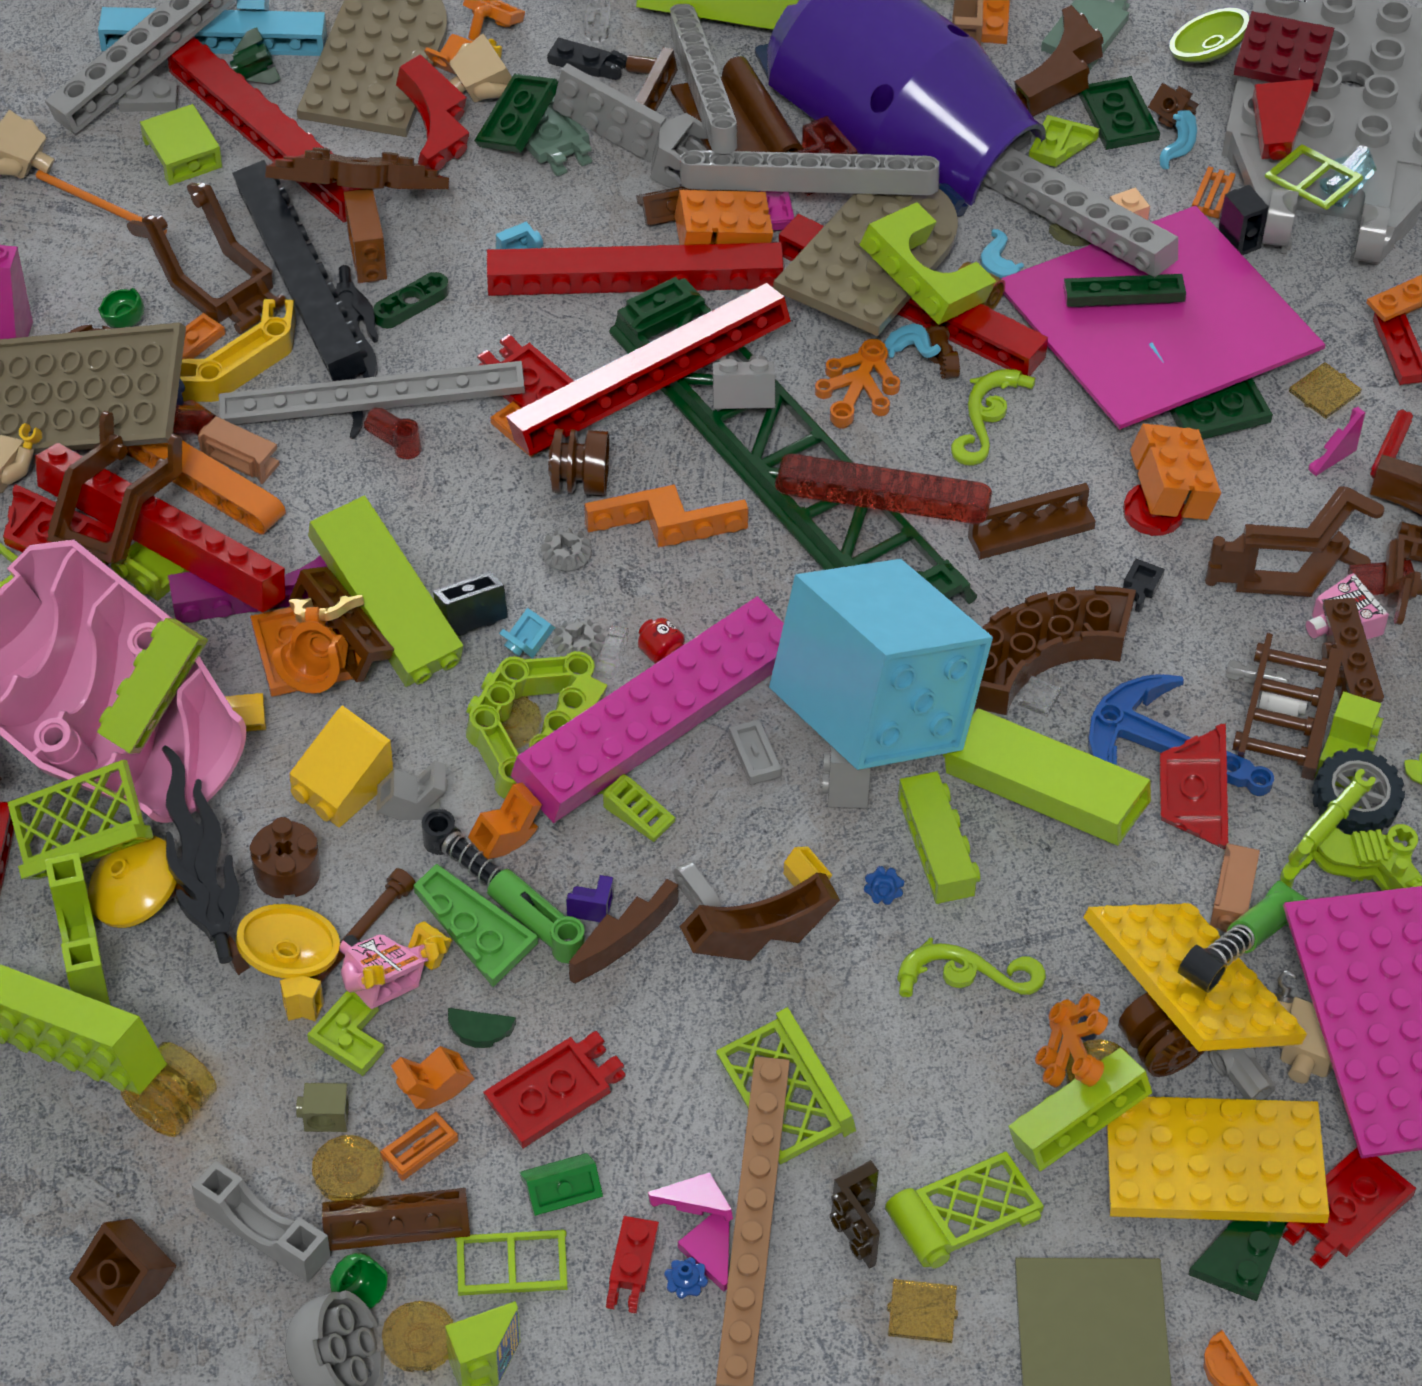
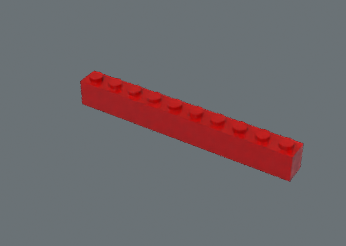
M194 36L167 58L169 73L272 162L275 163L276 159H284V156L297 157L303 155L305 150H313L315 147L324 148L315 140L311 133H306L293 118L286 116L277 104L271 103L258 88L252 87L240 73L232 70L224 59L218 58L206 44H202ZM296 181L343 223L346 222L344 192L363 189L339 186L337 182L317 184Z
M798 213L779 233L782 257L793 261L824 226ZM912 298L897 313L916 324L922 325L924 328H930V325L935 326L934 324H936ZM980 304L941 323L942 326L945 325V328H949V341L1005 369L1022 371L1023 375L1030 376L1046 358L1047 336L992 310L986 305Z
M781 242L487 250L488 296L645 292L674 277H677L678 280L685 278L696 291L756 289L766 283L773 287L774 280L783 272Z
M766 283L507 415L514 441L531 456L551 445L555 429H564L566 438L570 436L571 429H575L578 432L791 322L785 297Z
M56 443L35 455L37 486L58 497L65 470L83 456L60 443ZM103 469L82 485L76 508L114 529L125 490L132 483L107 469ZM154 495L142 504L132 540L262 613L285 599L284 567Z

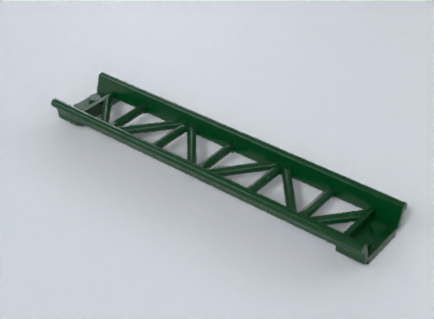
M674 277L627 300L626 306L617 310L615 325L610 328L609 333L629 354L650 343L649 338L677 325L676 329L691 322L694 316L698 314L703 316L712 310L705 304V299L685 278L678 280L677 277ZM745 346L734 351L743 362H748L750 357L753 356ZM690 373L660 389L823 570L868 564L910 541L933 565L932 568L924 572L916 571L948 599L959 593L968 604L976 600L977 594L970 588L971 584L948 559L944 560L776 379L775 408H767L751 452L723 423L750 408L721 409L719 411L715 409L712 411L690 387V385L713 386V374ZM782 403L810 434L762 459ZM819 443L846 473L777 468L774 466ZM776 480L847 485V487L807 508L805 506L801 508ZM860 494L840 551L815 524L812 518ZM872 500L901 532L852 558L870 501Z

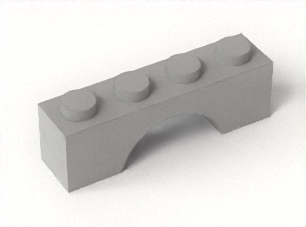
M216 1160L192 1185L195 1204L198 1209L307 1283L331 1257L328 1236L301 1217L290 1220L270 1210L251 1192L243 1178Z

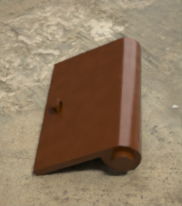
M742 56L729 59L724 65L720 78L737 121V149L735 151L804 153L803 146L748 60ZM688 82L671 85L670 91L683 112L701 121ZM700 139L707 150L713 151L708 139Z

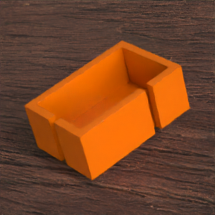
M679 190L675 210L679 244H710L713 232H717L715 244L771 243L773 229L770 214H768L769 208L766 192Z
M1143 423L1130 449L1135 468L1139 470L1137 474L1150 513L1153 515L1177 517L1189 491H1192L1181 512L1182 517L1208 520L1221 495V491L1199 429Z

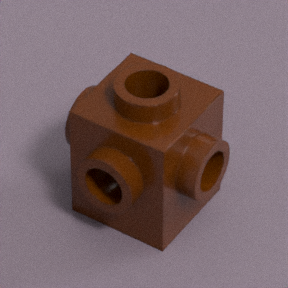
M1162 83L1148 108L1160 115L1158 121L1173 128L1176 125V120L1173 119L1174 114H1178V111L1190 110L1195 116L1196 108L1199 104L1191 99L1193 93L1185 88L1178 86L1177 89H1174Z

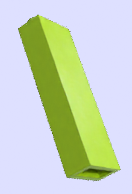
M365 495L310 521L308 537L320 556L351 597L363 595L365 604L361 605L360 608L394 648L393 654L388 661L405 687L413 683L417 685L422 684L430 679L433 673L441 669L449 670L460 662L464 645Z
M979 708L972 715L963 750L943 754L947 774L1119 846L1151 802L1150 779Z

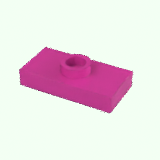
M758 191L766 192L769 208L768 214H770L772 229L783 230L794 219L789 192Z

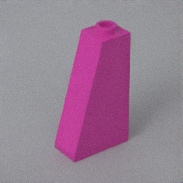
M0 245V339L28 337L33 320L18 247Z

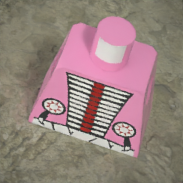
M1353 573L1317 597L1312 614L1313 619L1306 622V630L1312 638L1315 639L1324 634L1328 636L1329 626L1323 610V602L1332 599L1354 598L1366 638L1371 639L1384 634L1389 614Z

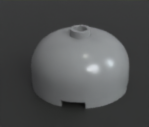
M345 1290L315 1297L303 1304L292 1317L286 1333L285 1353L290 1373L298 1386H381L384 1378L385 1351L376 1353L377 1342L372 1329L378 1325L369 1308L355 1294ZM372 1356L374 1361L373 1372L367 1380L368 1372L362 1359Z

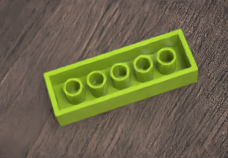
M0 964L1 1044L7 1042L16 1046L24 1053L30 1051L39 1055L47 1062H58L72 1072L76 1070L81 1071L95 1081L103 1080L111 1083L120 1091L126 1089L139 1095L167 1065L140 1016Z

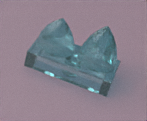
M1359 146L1352 155L1334 159V161L1363 176V180L1339 199L1334 206L1344 208L1377 170L1370 150L1367 147ZM1336 172L1334 175L1321 179L1320 186L1322 190L1331 196L1351 178Z

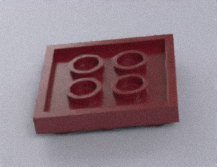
M1251 11L1236 61L1234 75L1271 83L1313 79L1312 91L1318 92L1335 28Z

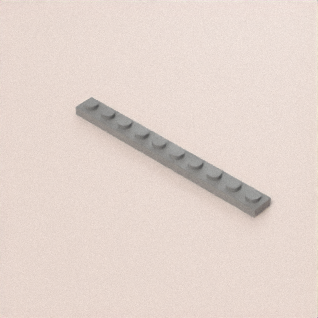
M522 361L221 393L219 394V412L221 419L235 425L525 393Z

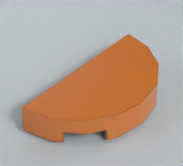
M1221 1330L1214 1335L1205 1350L1203 1366L1213 1386H1258L1224 1331Z

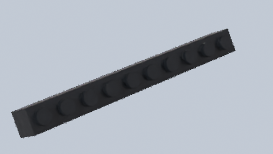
M265 160L232 172L238 191L292 300H294L295 307L332 381L345 380L366 371L367 368L363 358L368 357L364 344L361 340L355 341L354 338L358 337L356 329L351 320L345 321L344 318L348 317L346 309L341 300L335 301L338 298L332 281L326 283L325 279H328V275L323 263H316L315 261L319 258L313 244H306L309 237L303 224L297 226L296 223L300 222L293 205L287 206L290 200L285 188H278L281 185L280 179L265 177L267 165Z

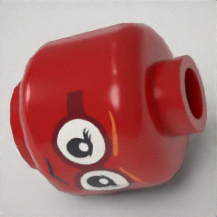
M657 618L654 621L649 619L640 627L638 632L640 634L638 648L655 664L683 646L685 642L684 634L666 618Z

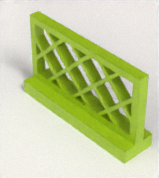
M120 760L7 802L23 864L18 866L21 879L39 880L48 877L45 865L46 859L79 853L81 864L153 839L151 826L144 825L127 760ZM119 771L122 783L116 793L105 787L110 774ZM86 782L95 787L88 804L76 797L81 785ZM102 791L114 798L107 814L95 808ZM56 793L66 797L59 814L47 808L52 796ZM73 802L85 808L78 825L66 819ZM121 802L129 807L132 818L131 821L123 824L113 819ZM31 804L38 808L31 824L23 821L20 810L21 806ZM44 813L56 819L49 835L37 829ZM92 813L104 819L98 833L95 834L85 830ZM63 823L75 830L70 842L65 845L56 840ZM34 834L46 840L41 853L32 856L30 843Z
M788 1007L776 1013V1020L716 1050L719 1060L748 1109L750 1092L745 1087L749 1076L752 1077L753 1075L752 1067L755 1056L790 1060V1063L795 1064L796 1069L793 1078H788L787 1083L790 1087L786 1095L782 1131L796 1134L798 1138L795 1145L784 1151L780 1149V1165L842 1133L843 1137H846L856 1131L853 1115ZM776 1032L780 1039L777 1051L759 1048L763 1038ZM784 1047L788 1054L783 1053ZM738 1051L750 1053L746 1067L731 1064L728 1056ZM737 1074L743 1075L741 1080ZM800 1075L804 1081L799 1080ZM796 1087L811 1091L812 1097L808 1106L791 1102ZM816 1102L821 1109L815 1108ZM788 1109L806 1113L801 1128L784 1124ZM812 1115L826 1118L831 1125L820 1132L807 1129Z

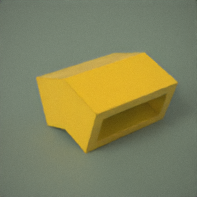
M263 693L225 696L233 711L243 718L246 732L266 730Z
M808 846L794 847L784 862L783 874L794 887L817 872L826 874L829 879L832 877L830 871Z
M303 975L280 980L283 1005L288 1021L303 1017L316 1022L324 1005L321 981Z

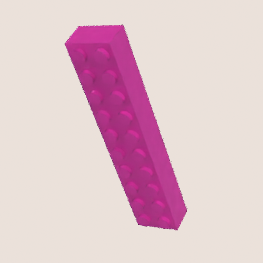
M756 596L516 757L511 773L512 779L516 783L523 782L542 804L540 809L554 824L614 783L622 774H627L772 675L784 623Z

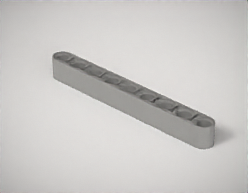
M690 4L674 5L670 8L671 37L711 149L719 154L732 153L737 149V121L697 13Z
M690 150L682 153L680 156L681 185L687 189L931 195L939 189V161L931 156L734 151L729 154H719L710 150Z

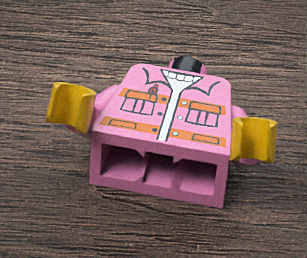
M348 935L343 939L339 950L345 955L341 969L345 989L350 993L355 992L370 1009H373L419 987L424 962L428 960L435 961L439 958V954L447 952L444 937L440 935L432 936L424 940V945L409 948L396 943L385 935H376L363 942L354 935Z

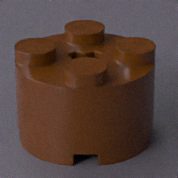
M279 817L271 824L262 828L254 836L250 844L253 873L257 886L265 894L284 899V895L295 894V897L309 892L317 884L320 877L318 842L314 833L308 827L291 821L289 818Z

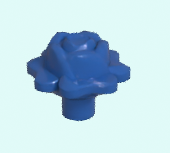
M879 866L873 873L865 876L867 884L864 886V891L871 896L873 903L878 904L883 901L885 905H890L895 898L903 895L901 887L904 886V879L897 875L894 868L890 867L886 870L883 866Z
M692 1257L684 1261L674 1260L671 1263L672 1269H667L664 1272L665 1278L668 1281V1292H676L677 1297L680 1299L689 1295L699 1296L701 1293L700 1287L703 1288L708 1285V1280L705 1277V1265L702 1263L696 1264L695 1259Z

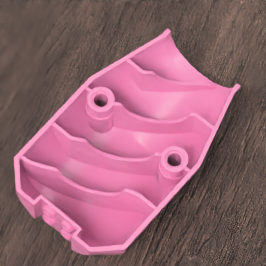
M66 540L29 545L7 568L13 578L0 588V736L41 771L62 781L72 779L120 760H127L141 812L160 823L173 822L166 809V795L172 776L171 764L162 751V747L166 745L180 757L184 765L185 802L190 814L197 811L192 797L195 781L197 779L202 781L201 792L208 802L228 780L242 755L246 741V725L243 718L233 711L203 661L198 656L140 753L129 754L97 733L101 726L99 719L107 707L113 706L118 697L116 691L125 678H130L136 668L133 666L137 655L143 649L146 650L153 639L151 638L152 630L159 621H164L165 618L171 617L77 541ZM119 771L111 773L105 787L116 793L122 783ZM87 782L80 787L92 793L95 789L94 786ZM102 791L100 796L114 800L113 797Z

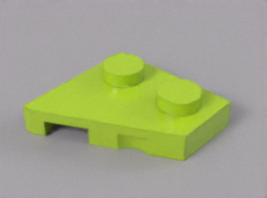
M1047 115L1042 124L1046 130V137L1042 142L1041 139L1036 137L1029 151V157L1040 163L1056 167L1096 141L1099 137V128Z

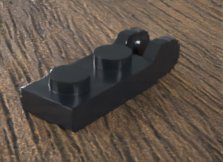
M559 37L547 54V62L549 64L564 67L568 63L588 75L598 78H611L612 80L621 77L622 69H625L628 58L622 52L619 53V51L613 50L609 52Z

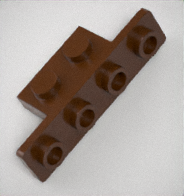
M1355 599L1325 600L1323 602V610L1329 626L1327 641L1322 644V657L1329 658L1331 647L1344 650L1336 683L1339 699H1341L1344 691L1378 703L1383 702L1384 694Z

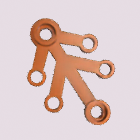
M868 339L860 346L858 353L839 359L831 358L827 360L825 373L830 379H819L815 383V395L820 399H828L832 396L833 390L850 385L843 401H837L830 407V421L835 427L844 429L852 424L854 421V406L863 388L872 401L871 410L873 414L885 416L889 413L890 400L883 396L870 375L874 367L882 378V391L887 395H895L899 392L900 379L893 375L886 364L888 350L881 340ZM860 365L858 370L843 374V369Z
M1085 994L1076 1005L1074 1002L1066 999L1056 1003L1050 1010L1051 1036L1048 1045L1043 1046L1038 1051L1035 1063L1046 1069L1043 1074V1081L1054 1088L1058 1087L1065 1078V1069L1070 1052L1074 1059L1072 1073L1075 1074L1076 1080L1091 1087L1099 1081L1103 1074L1104 1063L1092 1055H1088L1081 1040V1037L1087 1035H1100L1108 1025V1017L1098 1012L1100 1000L1091 994ZM1080 1017H1088L1085 1022L1078 1023ZM1062 1035H1063V1039H1062V1042H1061V1045H1060V1049H1059V1052L1057 1053V1050H1058V1047H1059V1044H1060V1041H1061V1038H1062Z

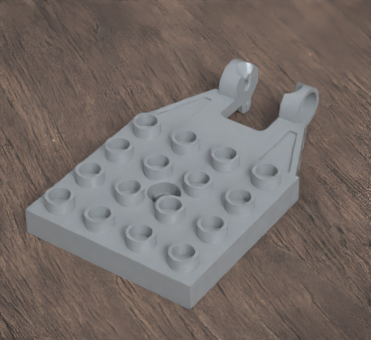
M1254 0L1252 9L1254 12L1335 28L1318 92L1312 91L1311 99L1292 151L1303 144L1363 176V180L1328 210L1300 197L1298 191L1287 190L1265 178V174L1283 159H1261L1252 99L1255 84L1271 82L1238 76L1222 156L1228 157L1230 165L1239 167L1244 179L1243 187L1250 185L1269 207L1262 245L1282 248L1281 254H1287V250L1291 249L1292 244L1290 235L1295 211L1314 212L1359 221L1356 246L1350 256L1352 266L1358 267L1359 262L1379 265L1393 250L1394 244L1398 240L1403 239L1416 225L1419 211L1422 209V9L1410 7L1400 0H1387L1384 2L1373 0ZM1353 81L1363 85V87H1351L1342 82ZM1302 154L1276 176L1297 186L1319 168L1322 163ZM1330 168L1304 191L1325 201L1351 178Z

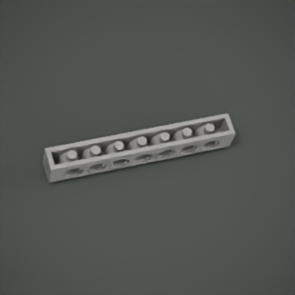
M166 0L45 100L54 119L74 134H77L236 0Z
M1010 146L1001 153L982 181L987 187L998 191L1153 277L1159 275L1178 260V236Z

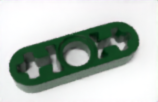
M431 272L381 299L373 308L376 324L385 329L396 327L444 300L449 294L448 278L442 273ZM408 297L419 299L416 303L412 304L404 302Z

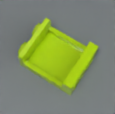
M194 104L140 121L143 142L145 145L152 147L163 165L165 180L169 186L222 168L220 146Z
M138 542L130 546L127 559L123 564H111V569L116 574L134 584L136 589L143 595L148 594L157 601L170 591L168 575L189 572Z

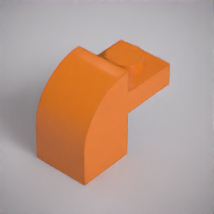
M523 782L513 784L500 809L480 813L468 838L479 851H483V856L486 859L505 856L524 845L536 832L538 826L533 821L542 804Z
M439 1046L420 1064L400 1057L391 1065L398 1077L396 1079L398 1087L409 1096L416 1109H430L454 1098L475 1079L460 1054L442 1046Z

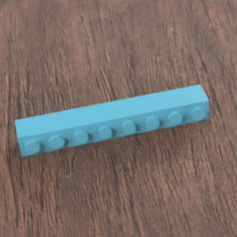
M102 7L98 26L101 51H106L156 8ZM224 10L194 35L198 41L206 44L213 53L232 54L245 33L257 27L263 41L257 44L265 43L271 55L320 56L326 43L327 28L325 12Z

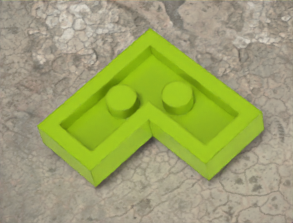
M346 991L307 1034L308 1042L361 1076H364L385 1052L382 1043L361 1031L379 1011V1008L370 1009L355 992L350 993Z

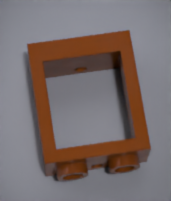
M362 189L344 192L347 232L358 283L386 280L384 237L373 189Z

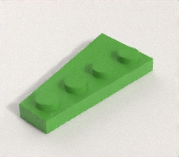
M435 864L414 884V893L492 987L538 944V936L438 864Z

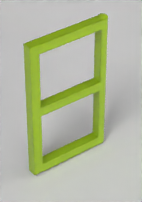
M1303 144L1265 174V178L1287 190L1298 191L1300 197L1325 210H1328L1363 180L1361 174ZM1302 154L1322 163L1319 168L1297 186L1276 176ZM1330 168L1351 178L1325 201L1304 191Z
M566 1230L472 1234L468 1237L455 1238L457 1243L458 1296L568 1290L565 1247ZM558 1238L560 1280L516 1283L515 1241ZM507 1241L509 1283L465 1285L464 1244Z

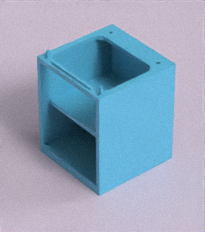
M902 559L795 574L769 688L857 770L961 751L965 745L993 637Z

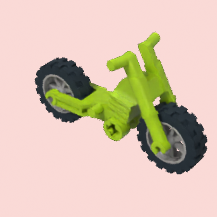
M1349 748L1347 752L1340 750L1335 752L1332 758L1328 757L1323 762L1322 767H1320L1312 786V794H1315L1312 799L1315 808L1318 807L1320 817L1289 854V862L1281 871L1280 881L1292 888L1295 877L1315 860L1325 872L1349 877L1351 882L1373 879L1381 888L1380 891L1422 886V876L1411 860V856L1418 844L1416 831L1408 825L1397 824L1389 829L1387 835L1382 834L1384 827L1389 828L1392 825L1405 798V791H1402L1404 782L1402 777H1398L1396 767L1386 763L1387 759L1381 755L1377 757L1373 755V751L1366 749L1362 752L1358 751L1357 748ZM1354 776L1352 782L1346 777ZM1335 782H1339L1345 789L1337 790ZM1375 787L1379 794L1370 792V790ZM1367 800L1379 803L1380 805L1371 808ZM1395 837H1398L1400 841H1407V846L1405 847L1400 842H1394Z

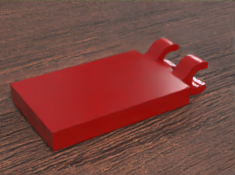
M509 334L500 340V344L504 347L499 350V353L505 360L502 362L498 361L488 350L477 356L482 362L479 365L522 361L525 393L502 395L508 402H515L521 408L574 382L573 379L530 342L522 347Z
M597 1031L592 1032L577 1044L572 1037H569L483 1091L486 1101L523 1149L610 1094L611 1091L608 1084L617 1083L626 1076L622 1070L624 1065L617 1056L611 1057L599 1067L592 1060L606 1052L605 1047L602 1045L605 1043V1040Z
M1356 1147L1325 1175L1329 1208L1328 1223L1288 1222L1286 1225L1288 1230L1282 1237L1294 1246L1303 1238L1307 1231L1320 1242L1314 1248L1316 1253L1310 1258V1261L1322 1269L1330 1262L1337 1251L1348 1257L1414 1196L1417 1188L1378 1156L1361 1158L1358 1147Z

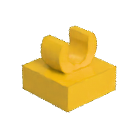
M423 921L416 924L408 947L413 948L424 945L425 939L440 935L444 937L448 952L452 939ZM439 954V958L435 961L428 960L424 962V966L430 970L440 967L444 954Z

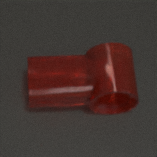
M192 399L182 405H176L173 434L194 433L198 436L200 430L205 425H208L216 415Z
M374 407L368 412V416L364 421L365 430L394 447L395 454L399 458L412 459L421 453L422 446L419 427L415 420L409 418L400 419L383 408Z

